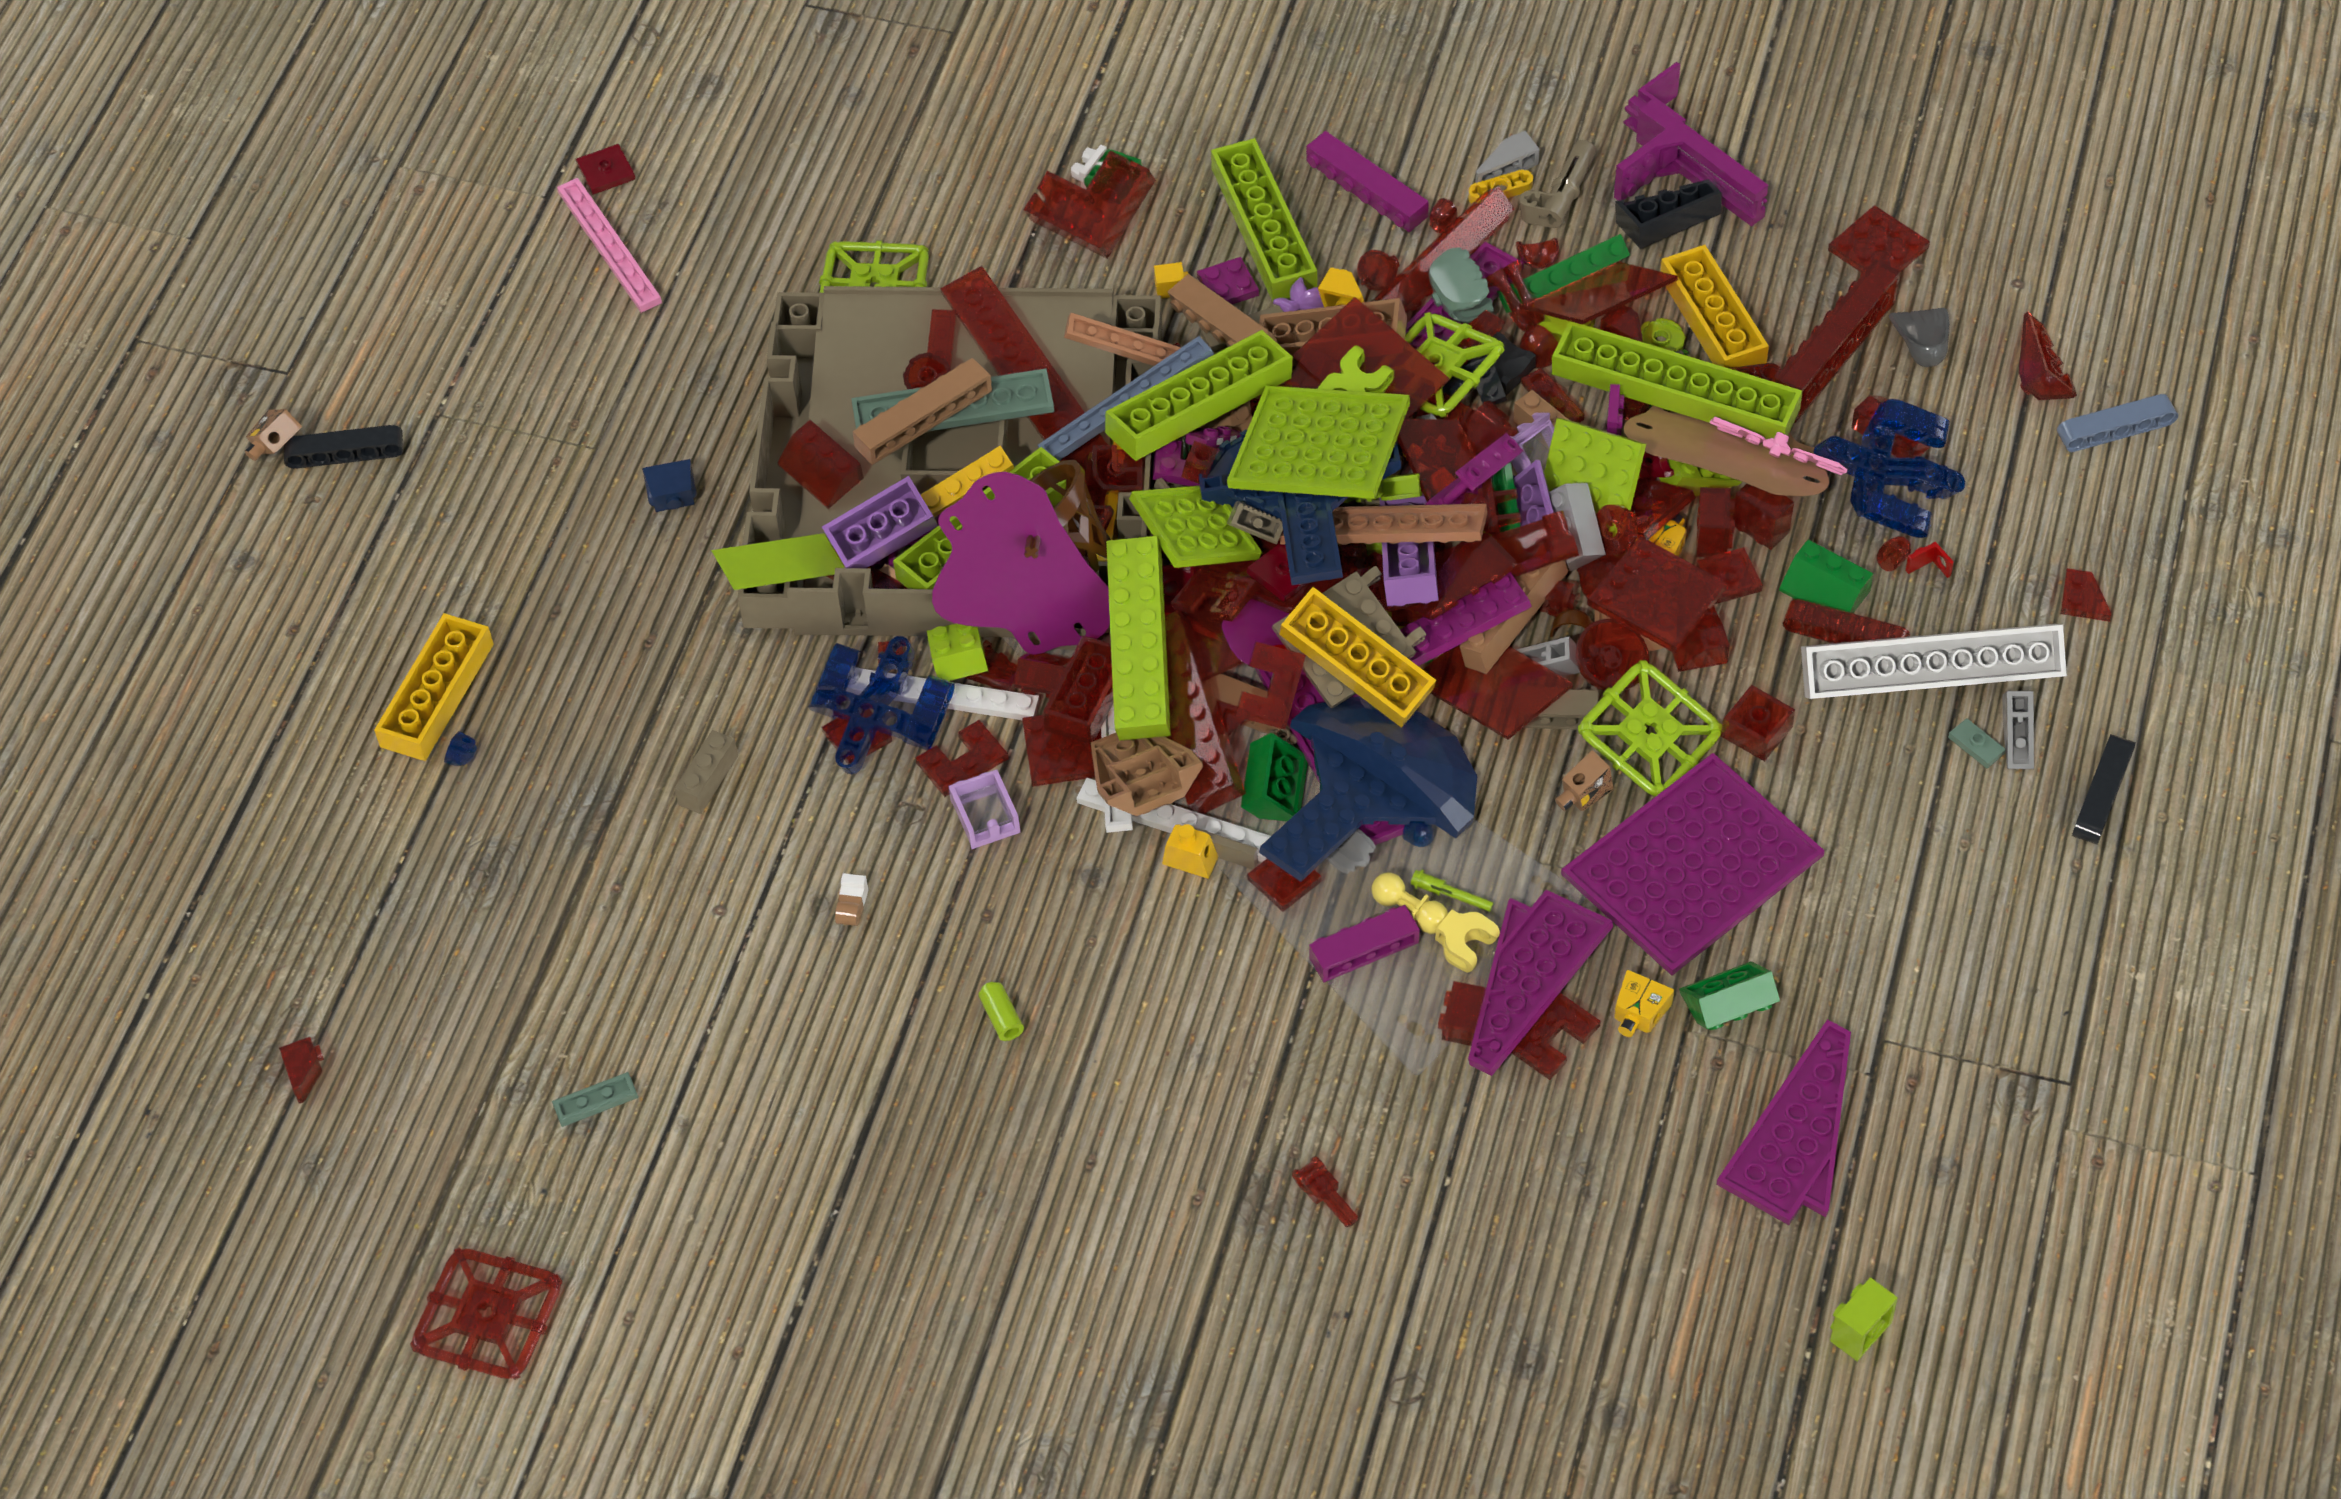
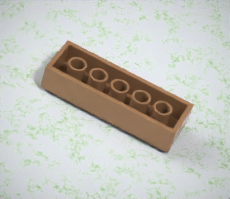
M1396 298L1260 315L1259 324L1273 333L1278 344L1293 356L1292 367L1341 361L1355 345L1364 349L1365 358L1403 354L1407 316L1401 299Z

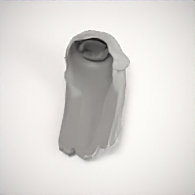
M1358 828L1326 859L1340 872L1348 874L1349 871L1354 872L1355 867H1366L1370 861L1369 853H1373L1376 846Z

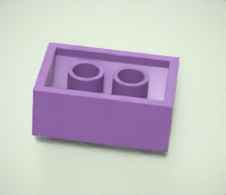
M1535 460L1513 478L1516 486L1517 507L1520 511V538L1523 550L1537 551L1541 544L1555 547L1561 542L1545 474L1540 460Z

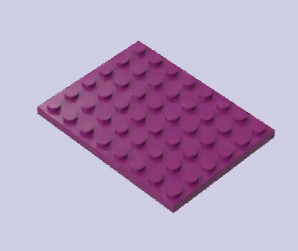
M1712 753L1561 869V875L1672 976L1824 856L1825 850Z

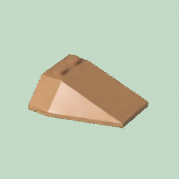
M1113 733L1091 742L1098 793L1108 805L1135 816L1147 814L1153 809L1171 804L1175 800L1183 798L1203 767L1201 760L1192 750L1163 736L1119 741L1117 733Z

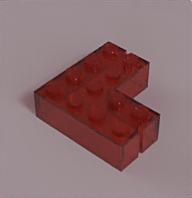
M1110 150L1087 189L1047 171L1037 187L1046 202L1044 203L1040 196L1034 192L1023 210L1032 222L1108 259L1156 180L1148 168L1133 161L1129 162L1127 158Z

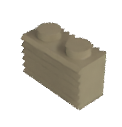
M1240 501L1235 502L1227 522L1232 527L1274 544L1278 543L1283 531L1281 519Z

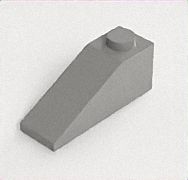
M1526 131L1504 139L1476 170L1475 183L1514 171L1527 170L1538 165V146Z
M1565 637L1504 652L1499 658L1500 677L1560 678L1582 672V649L1570 637Z
M2007 691L2002 694L2007 769H2034L2033 691Z

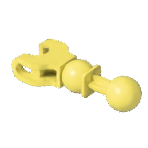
M1394 873L1380 874L1372 883L1371 892L1376 902L1383 906L1406 905L1409 912L1412 913L1411 916L1414 921L1417 922L1418 927L1423 932L1436 934L1435 940L1442 944L1447 962L1464 972H1471L1477 965L1476 954L1466 943L1470 940H1478L1485 944H1492L1500 935L1498 926L1479 912L1462 914L1451 909L1448 913L1447 908L1442 903L1429 901V895L1427 894L1420 901L1405 891L1403 880Z

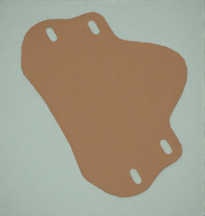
M1652 406L1646 413L1630 418L1624 425V434L1629 439L1645 443V452L1651 455L1687 463L1725 475L1772 494L1811 496L1823 492L1829 485L1826 469L1816 466V463L1807 461V463L1800 462L1793 458L1794 453L1790 456L1781 453L1779 458L1769 454L1770 449L1763 446V442H1760L1759 445H1754L1746 441V437L1741 438L1720 431L1716 425L1679 413L1667 412L1657 406ZM1636 423L1649 425L1652 429L1637 426ZM1789 432L1787 444L1791 450L1792 448H1797L1830 459L1826 452L1797 442ZM1804 476H1808V477L1817 479V480H1819L1820 482H1819V483H1814V482L1805 480L1803 477H1804Z

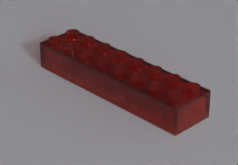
M1876 259L1869 267L1866 266L1858 281L1851 283L1847 294L1840 296L1835 308L1826 313L1820 326L1816 325L1810 338L1807 341L1803 340L1798 348V352L1788 358L1783 370L1776 372L1772 382L1802 390L1801 406L1794 421L1795 424L1894 306L1901 271Z
M1176 610L1165 616L1171 736H1166V738L1192 750L1201 760L1203 767L1187 791L1185 799L1190 808L1197 813L1205 814L1246 794L1191 621Z

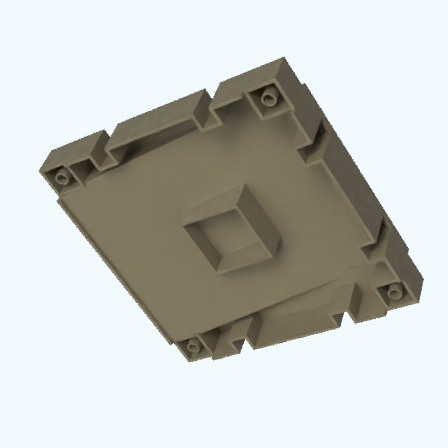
M824 286V293L777 292L774 321L771 322L767 352L770 378H764L749 490L753 512L746 513L742 545L821 533L825 534L822 526L907 476L911 478L921 495L998 446L1002 447L1015 467L1038 449V444L1154 367L1064 338L1067 319L1070 313L1162 341L1161 296L1113 295L1112 289ZM971 358H974L991 377L1047 369L1054 412L927 431L873 465L855 448L852 431L856 429L851 398L925 387L937 380L938 377L947 374L959 364L965 363ZM1105 430L1059 460L1060 462L1076 460L1084 469L1085 483L1101 525L1102 514L1107 511L1105 509V495L1109 494L1110 491L1108 490V476H1112L1110 467L1111 457H1115L1113 450L1114 441L1105 433ZM1153 452L1136 461L1130 456L1125 492L1118 493V540L1149 537L1148 534H1151V531L1129 498L1132 491L1152 490L1154 485L1153 462L1155 454ZM989 486L983 487L982 490L984 491V490L987 489ZM906 546L899 550V552L897 553V557L900 556L903 552H905L906 549L910 548V546ZM1086 552V554L1083 556V558H1084V560L1087 562V564L1089 565L1088 557H1087V552ZM1098 562L1100 569L1096 574L1108 586L1107 562ZM835 568L834 575L738 590V602L744 628H793L795 635L927 636L928 630L955 623L943 619L935 612L932 604L933 589H894L883 582L880 573L881 568L879 570ZM1078 622L1074 624V628H1083ZM1110 624L1104 633H1110ZM978 627L981 637H1014L1012 632L1004 628Z

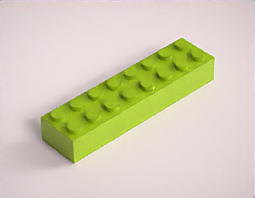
M1253 138L1212 149V171L1272 302L1277 298H1290L1291 286L1300 277L1303 278L1307 290L1318 287L1317 269L1256 139Z
M1260 330L1105 411V433L1136 461L1261 395L1265 386H1278L1291 379L1293 356L1263 330Z
M1040 447L1016 465L1009 473L1017 474L1030 480L1041 471L1060 461ZM1066 480L1057 483V485L1066 490ZM990 487L983 491L989 500L995 498V494ZM1051 487L1045 490L1053 508L1064 497ZM956 516L950 517V522L954 528L961 530L963 526ZM937 526L893 560L896 579L906 588L934 589L936 580L952 552V545L940 526Z
M1157 536L1109 540L1106 543L1115 731L1119 741L1171 736L1162 553Z

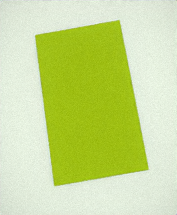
M824 533L711 550L734 590L834 575L835 568H845Z

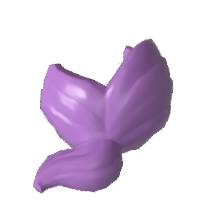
M1301 277L1291 286L1290 300L1286 298L1273 300V304L1278 305L1283 312L1324 307L1318 287L1307 290Z

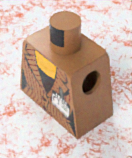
M286 409L268 410L246 435L251 444L244 452L254 461L261 454H274L302 426Z
M1592 750L1563 777L1564 792L1555 799V802L1563 811H1566L1573 804L1580 811L1586 810L1614 790L1610 766Z

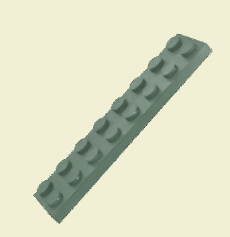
M1047 369L991 377L992 391L928 431L1054 412ZM920 388L851 398L856 429L877 417L881 412H885L895 406L899 401L916 393Z

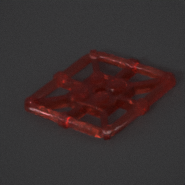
M456 1248L454 1253L448 1258L434 1290L430 1291L426 1298L428 1303L413 1333L410 1346L413 1352L457 1365L460 1370L467 1371L471 1369L503 1379L521 1378L520 1374L528 1366L540 1336L544 1335L547 1330L546 1323L560 1294L563 1281L558 1274L517 1262L513 1257L507 1256L502 1258L474 1249ZM466 1260L500 1268L494 1283L490 1284L476 1280ZM458 1263L468 1281L461 1299L444 1294ZM512 1272L540 1280L519 1291L503 1287L508 1275ZM549 1290L536 1320L516 1315L522 1301ZM444 1305L456 1309L451 1322L426 1333L438 1306ZM491 1307V1315L483 1317L479 1313L481 1310ZM511 1325L531 1330L516 1364L504 1342ZM453 1333L469 1336L461 1355L428 1346ZM479 1340L497 1344L508 1368L472 1358Z

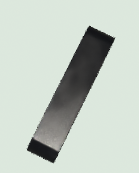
M385 425L292 436L284 444V464L289 468L299 469L398 457L403 453V431L396 425Z
M2110 734L2072 833L2073 837L2098 845L2136 742Z

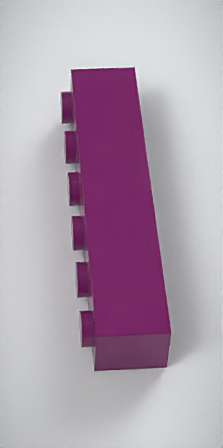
M1327 131L1321 133L1306 146V162L1312 168H1316L1324 173L1328 179L1340 184L1346 191L1356 195L1363 203L1369 204L1379 214L1385 215L1398 227H1402L1410 233L1428 218V200Z

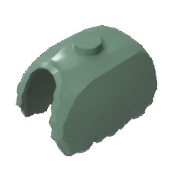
M1460 247L1450 248L1436 258L1429 269V280L1434 292L1431 294L1432 299L1437 307L1442 306L1452 319L1460 323L1468 324L1485 320L1486 316L1490 315L1494 309L1491 298H1486L1489 293L1487 280L1482 279L1483 275L1479 271V266L1469 258L1470 255L1466 249L1462 250Z

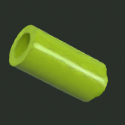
M988 982L983 985L978 996L999 1039L1010 1041L1017 1038L1024 1031V1026L1003 985L998 982Z

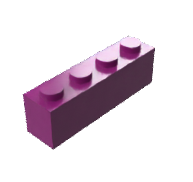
M1406 905L1398 908L1393 907L1384 914L1374 918H1366L1361 923L1350 928H1342L1337 933L1326 938L1320 937L1316 939L1313 943L1309 944V959L1324 983L1418 944L1419 928Z

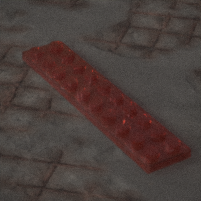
M983 266L940 288L941 294L998 376L1047 369L1054 412L1027 416L1043 441L1085 413ZM1099 433L1059 461L1076 460L1082 465L1108 450V445Z

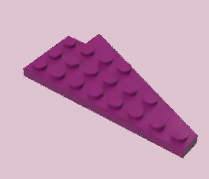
M1548 890L1542 893L1532 907L1512 898L1508 900L1468 1057L1470 1066L1490 1076L1496 1072L1613 928L1612 920Z
M1828 1019L1826 1020L1717 1179L1716 1185L1787 1225H1790L1802 1205L1827 1217L1851 1038L1850 1031Z

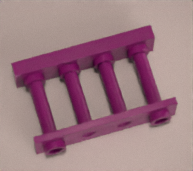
M1507 433L1457 470L1455 474L1458 478L1432 497L1425 505L1469 503L1492 484L1491 477L1519 456L1523 450Z

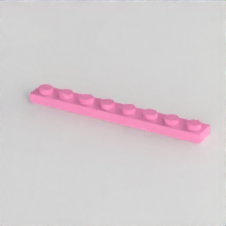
M576 178L558 186L559 195L639 311L642 313L661 304L660 295L580 180Z

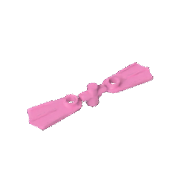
M1714 417L1710 420V424L1716 425L1720 431L1741 438L1746 437L1745 440L1754 445H1759L1760 442H1763V446L1770 449L1769 454L1779 458L1781 453L1787 456L1794 453L1793 458L1800 462L1807 463V461L1816 463V466L1838 475H1843V473L1847 472V469L1838 462L1801 449L1792 448L1791 450L1787 444L1789 437L1783 433L1777 432L1774 439L1766 440L1755 432L1720 418Z

